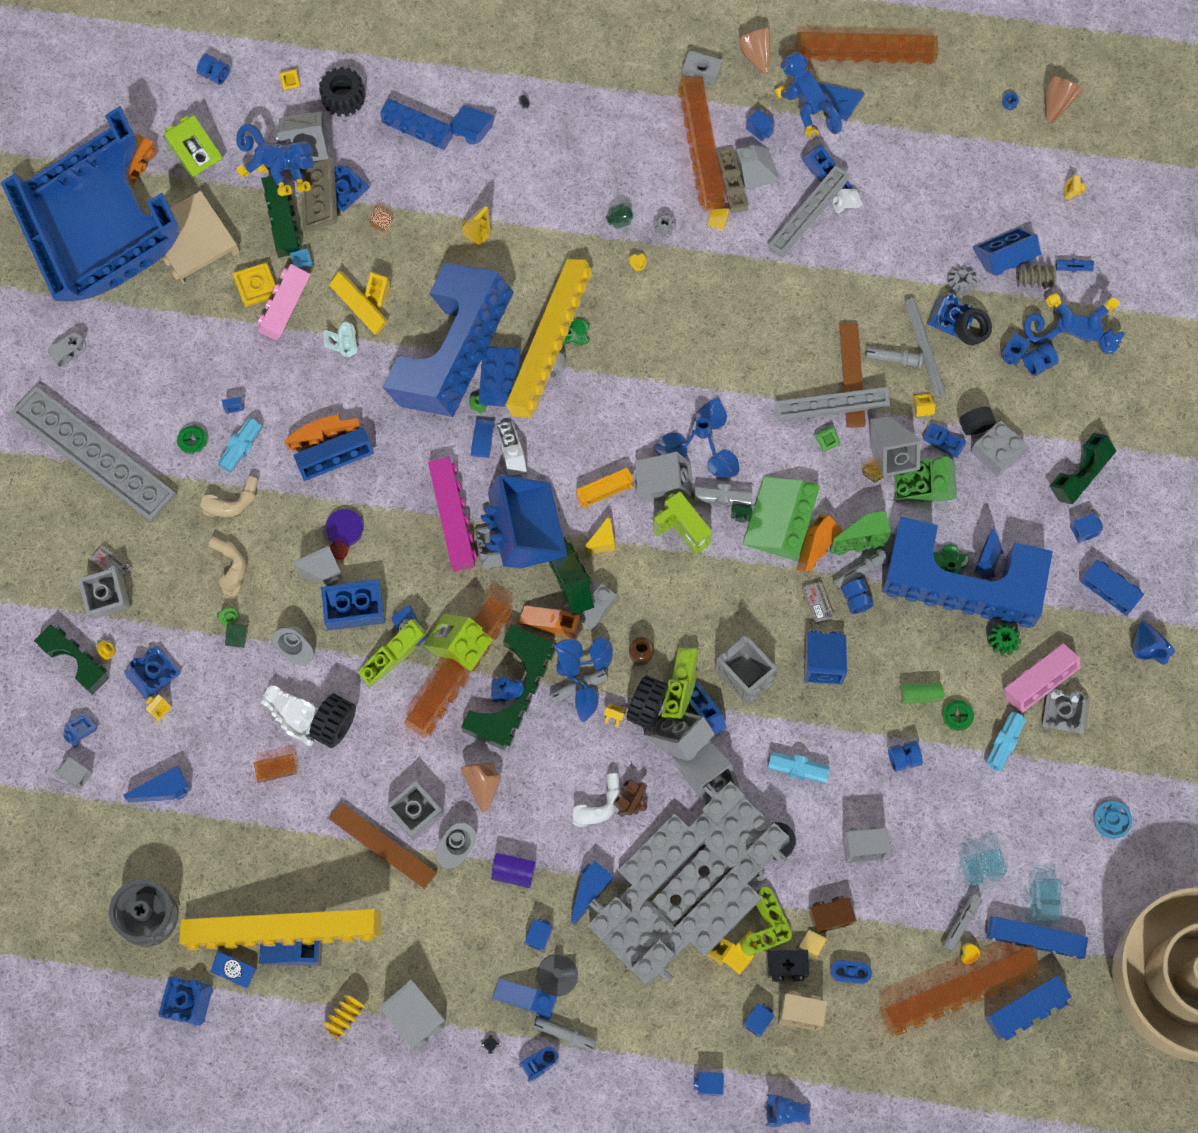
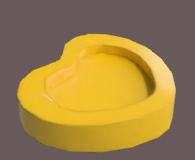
M631 255L629 257L630 266L635 271H642L646 266L645 255Z
M972 943L963 945L961 962L966 965L974 963L980 956L978 947Z

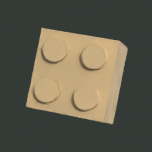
M790 991L789 994H785L782 998L778 1023L820 1031L824 1025L827 1001H823L820 996L810 995V998L802 997V993Z

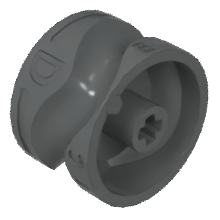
M138 879L124 884L115 892L109 905V919L114 930L127 941L140 947H151L162 943L173 933L178 922V907L174 898L158 883L147 879Z

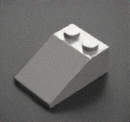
M685 712L682 718L661 716L643 735L676 758L690 761L703 746L709 743L715 733L703 716Z

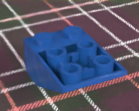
M315 941V944L311 945L295 942V945L291 946L276 943V946L271 947L260 944L259 964L321 966L322 941Z

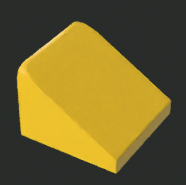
M296 69L279 73L283 91L301 87Z
M712 209L707 226L724 230L730 209Z
M931 394L913 396L917 417L935 414V402Z
M808 930L799 948L808 950V954L817 958L827 938Z

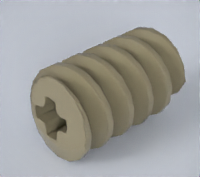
M1021 264L1016 277L1017 287L1022 282L1024 288H1026L1028 283H1030L1031 288L1034 287L1035 283L1038 284V288H1041L1042 283L1045 284L1046 288L1052 283L1053 288H1055L1057 282L1055 267L1050 265L1047 268L1046 265H1042L1040 268L1039 265H1035L1033 268L1031 264L1027 267Z

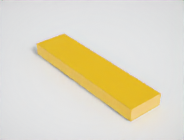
M338 271L329 286L375 335H378L388 320L342 271Z

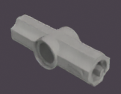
M696 484L694 502L711 503L716 507L724 506V508L734 505L751 508L752 490L734 489L726 484H718L716 486Z

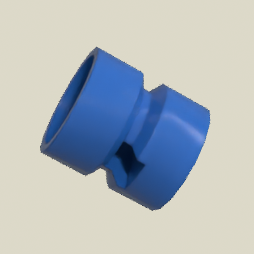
M204 54L198 62L196 71L198 75L210 79V81L218 85H222L229 76L230 65L217 60V58L209 54Z
M1048 343L1038 347L1036 351L1033 350L1023 356L1024 365L1033 376H1037L1044 372L1045 368L1050 369L1059 362L1055 349Z
M864 579L849 582L841 588L844 598L849 600L847 606L851 614L867 611L874 606L871 595L867 594L868 588Z
M917 741L904 743L903 747L901 745L888 747V756L894 772L906 770L907 766L914 768L923 765L922 754Z

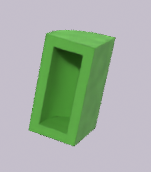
M941 682L900 684L902 704L941 702L944 697Z

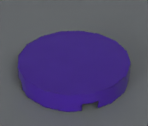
M341 509L328 517L325 531L333 544L347 547L361 539L364 525L361 517L356 512L349 509Z

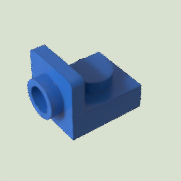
M84 713L65 724L64 739L76 748L79 746L81 739L96 731L97 726Z

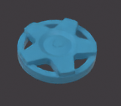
M1108 801L1101 804L1095 811L1094 824L1103 836L1117 839L1126 835L1131 829L1132 816L1128 808L1122 803ZM1111 805L1109 810L1103 808L1105 806ZM1120 808L1126 813V815H1122L1120 813ZM1128 825L1126 830L1123 832L1122 826Z

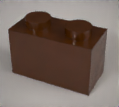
M838 896L833 898L832 902L826 904L824 901L816 902L809 909L811 921L817 934L849 926L857 921L850 897Z

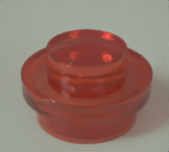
M335 541L330 545V550L335 559L342 560L348 555V546L343 541Z

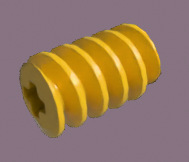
M347 994L344 995L346 1003L338 1002L341 1009L333 1008L336 1015H328L331 1022H322L325 1030L339 1042H341L339 1034L346 1036L344 1027L352 1028L349 1021L357 1022L354 1015H362L359 1008L367 1009L354 997Z

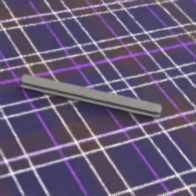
M909 298L906 300L905 305L920 351L924 353L923 360L935 397H944L946 394L916 300Z

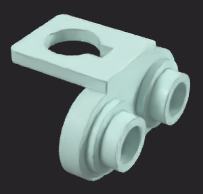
M349 322L342 323L338 334L324 330L325 347L340 352L345 357L355 355L358 347L355 338L356 330L353 324ZM328 337H332L337 343L332 345Z

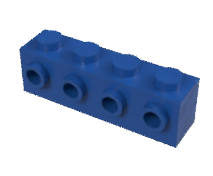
M389 98L380 111L383 124L445 150L453 137L451 125Z
M362 427L293 454L303 481H307L374 454L366 431Z
M1058 975L985 1019L998 1041L1002 1038L1007 1041L1017 1035L1015 1033L1017 1029L1022 1028L1024 1031L1033 1026L1034 1023L1032 1021L1039 1017L1040 1020H1043L1050 1016L1051 1009L1056 1007L1060 1010L1069 1004L1067 1000L1072 998Z

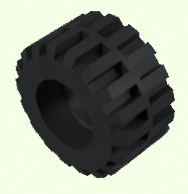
M340 67L337 70L333 68L332 72L327 71L326 76H322V81L319 82V92L322 104L327 111L330 110V114L334 115L337 113L339 117H341V114H344L346 117L349 116L348 113L353 115L356 113V109L358 111L361 109V105L365 103V91L361 76L357 75L355 70L351 72V68L344 69V67ZM341 88L350 89L344 95L334 94L335 91Z
M645 675L639 682L626 714L627 721L649 730L654 725L668 691V684Z
M335 693L328 696L320 705L312 720L309 736L330 748H334L345 737L354 720L356 713L355 704Z

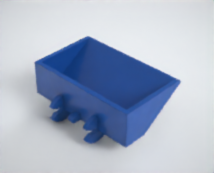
M498 475L488 492L490 507L484 508L487 514L480 515L483 522L489 523L488 529L496 531V534L490 536V540L493 542L486 543L487 548L491 551H500L504 567L520 569L568 557L551 483Z

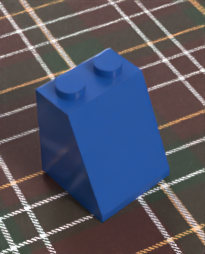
M819 630L807 632L805 637L804 682L843 685L847 676L846 635L836 631L830 632V634L822 633Z

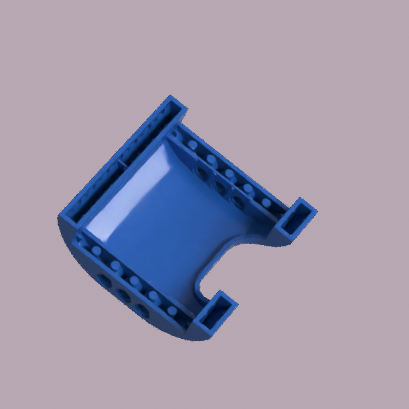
M121 106L105 115L110 125L109 129L26 181L14 173L0 182L55 301L84 300L118 287L160 260L172 248L177 239L179 226L164 194L160 193L146 202L152 214L145 215L130 185L128 169L136 150L137 140Z

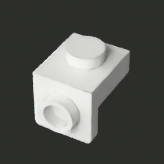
M840 189L831 200L836 213H841L845 208H860L863 205L857 189Z

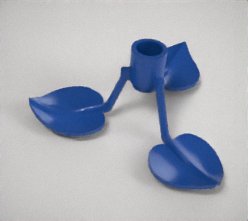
M719 398L707 402L697 411L695 430H692V434L687 442L678 433H668L653 446L659 456L678 452L685 457L687 455V448L685 446L690 444L695 435L701 439L708 438L712 455L714 456L708 462L710 473L720 478L735 477L739 473V462L736 456L728 450H721L717 455L711 439L710 428L719 429L727 421L726 411Z
M597 638L592 642L590 646V656L592 659L589 661H580L583 655V647L578 640L566 639L553 645L559 658L556 666L557 673L562 676H568V680H572L583 687L579 688L575 694V706L581 722L587 721L598 707V694L594 688H587L586 684L574 678V676L580 671L579 665L594 663L595 669L598 671L605 670L610 665L613 657V648L610 640L606 638Z

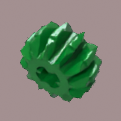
M1000 623L997 624L996 628L990 630L991 634L987 637L991 641L989 647L995 646L993 652L997 653L1000 650L1001 656H1004L1005 653L1009 656L1012 655L1013 651L1019 649L1018 644L1022 641L1020 638H1017L1020 636V632H1014L1015 626H1012L1011 629L1008 628V623H1005L1004 626ZM1003 637L1007 638L1006 642L1002 640Z

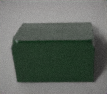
M227 623L225 646L245 648L248 633L247 627L245 625Z

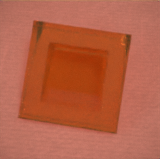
M376 206L369 219L370 227L387 232L394 216Z

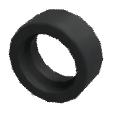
M973 308L958 316L955 322V330L962 342L967 345H976L990 337L992 322L986 312ZM968 317H973L978 321L981 328L979 337H975L969 332L967 328Z

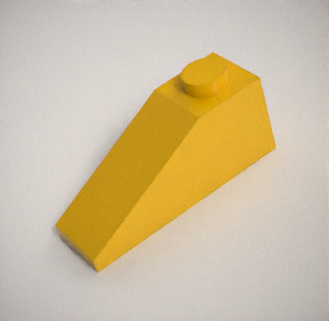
M487 206L475 212L469 219H465L462 224L463 236L478 246H481L491 234L489 209Z

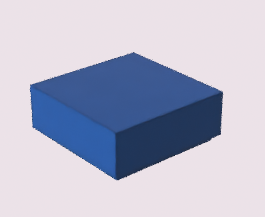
M241 397L222 400L223 408L227 414L244 410Z

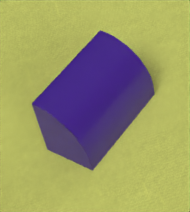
M496 853L491 880L531 888L536 862Z

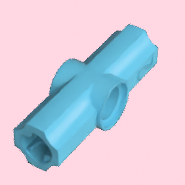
M248 418L238 434H234L230 438L226 451L217 462L218 466L232 473L241 458L248 455L247 451L252 449L253 441L262 430V425L256 420Z
M1011 712L1003 729L999 731L997 739L993 743L994 747L985 763L993 770L1001 771L1009 754L1013 752L1019 740L1018 736L1027 720L1021 714Z
M772 752L768 769L788 774L791 778L798 777L799 780L809 779L826 784L830 766L811 762L808 758L799 755L788 756Z

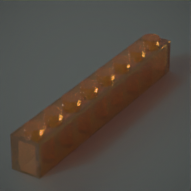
M798 32L796 52L801 53L803 57H807L808 61L819 60L824 62L836 60L837 62L854 61L857 63L862 61L878 63L881 61L889 63L906 62L907 64H913L917 62L932 64L936 63L938 56V36Z
M702 77L681 79L678 95L683 100L681 102V111L686 116L683 118L684 127L688 128L686 133L687 143H691L689 155L690 159H694L692 171L693 174L697 175L695 188L700 192L698 204L699 206L702 205L703 211L724 209L725 196Z
M491 595L473 621L482 627V631L489 637L496 640L501 633L500 628L502 625L507 624L512 617V614H510L511 608ZM490 645L488 646V648H487L486 651L484 652V654H483L484 656H485V655L488 653V651L490 650V647H491ZM447 658L404 721L405 726L424 739L428 735L431 736L437 727L435 724L438 719L442 720L448 711L446 708L449 703L453 704L457 699L459 688L465 687L469 680L468 675L471 671L466 670L454 659ZM479 661L477 662V664H476L475 667L473 668V670H472L473 672L478 668V666H479V664H480Z
M1029 947L882 1009L879 1013L889 1035L895 1033L896 1037L907 1033L906 1028L914 1025L916 1029L924 1026L927 1019L933 1018L935 1021L944 1017V1012L946 1011L957 1012L963 1009V1004L970 1002L971 1005L982 1001L981 997L986 994L992 997L1001 993L1000 988L1007 986L1008 989L1020 985L1018 981L1024 978L1026 981H1030L1038 977L1037 973L1042 969L1032 948Z

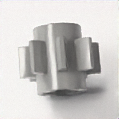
M667 213L662 216L658 215L657 221H654L653 227L656 228L655 233H660L662 237L668 234L671 236L672 230H676V224L673 223L674 217L670 218Z

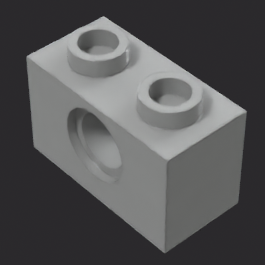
M689 51L683 66L682 77L689 81L702 82L706 86H716L722 70L723 60Z

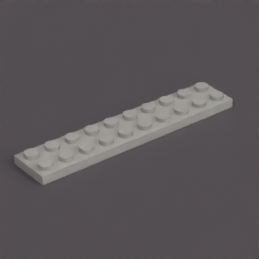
M37 386L11 411V415L149 522L152 523L176 496L172 489Z

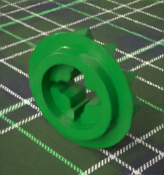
M187 426L177 436V444L185 453L194 455L198 451L201 452L204 446H206L207 435L199 426ZM192 434L194 438L197 439L196 441H194L193 446L188 441L191 440Z
M953 700L944 707L942 717L944 724L949 726L950 729L959 732L971 726L974 720V712L972 707L965 701ZM957 708L959 714L964 716L960 718L959 723L957 718L952 716L956 713Z

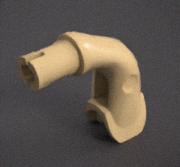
M251 476L247 477L244 491L241 492L237 502L219 500L217 496L213 495L203 496L200 503L203 514L208 517H234L239 515L255 500L256 496L254 494L258 479Z
M212 537L209 542V548L222 552L224 556L233 560L227 574L223 575L219 581L223 593L233 597L242 586L241 582L246 571L245 559L232 542L229 541L227 543Z

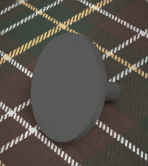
M550 956L539 966L537 972L538 983L544 992L553 996H564L570 993L577 984V967L566 956Z

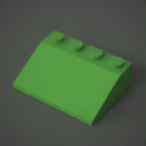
M764 477L743 545L798 561L820 486L802 480Z

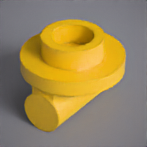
M101 641L96 644L102 663L110 661L115 655L114 646L108 641Z

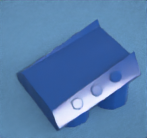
M466 104L449 125L452 126V134L463 136L467 143L474 145L481 142L492 128L496 115Z
M346 165L344 167L337 166L334 169L336 206L343 212L370 188L367 183Z
M954 294L940 295L936 300L927 324L958 337L955 330V322L960 314L973 309V306L969 303H960L958 297ZM968 317L967 319L968 330L972 323L973 317Z
M992 529L987 537L974 571L983 575L986 579L995 577L994 571L1000 555L1004 554L995 529Z
M159 646L147 650L142 658L131 660L129 668L124 671L126 678L130 680L144 699H148L149 696L152 697L181 674L180 670Z
M170 976L158 1016L201 1026L205 1022L210 998L213 994L212 986L196 980L190 981Z

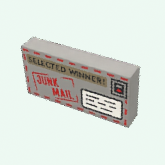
M103 545L90 558V561L103 571L112 568L118 569L122 572L123 578L132 569Z
M818 582L804 586L802 589L815 624L833 619L834 615L822 583Z

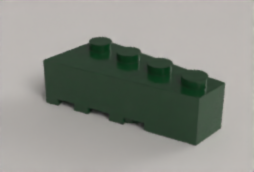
M262 177L261 181L265 191L264 196L272 225L271 230L278 258L290 256V253L299 251L298 247H302L300 236H296L295 233L299 231L297 221H293L292 216H295L294 206L290 205L289 200H292V195L280 196L277 192L279 185H276L273 177Z
M564 537L568 557L548 562L560 588L563 590L567 604L569 603L572 615H576L595 608L589 585L592 583L583 563H580L577 552L575 553L572 543H568Z

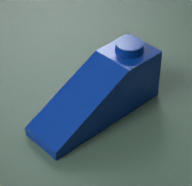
M823 145L812 148L801 158L810 172L820 182L836 165ZM847 181V182L845 183V185H844L841 189H853V188H852V186L850 185V183Z
M696 680L688 706L694 715L705 718L716 735L727 728L723 714Z
M176 766L123 794L128 802L180 800L188 795L187 792L191 791L183 773Z
M596 861L592 864L588 863L582 870L583 875L571 917L572 925H575L591 907L589 904L591 902L594 903L593 900L597 899L613 881V875Z
M499 979L492 999L548 1019L551 1018L557 1002L556 996Z

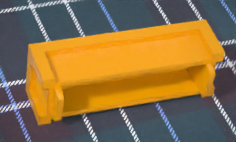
M627 467L576 489V497L582 509L585 507L588 509L589 505L626 489L632 490L634 479Z

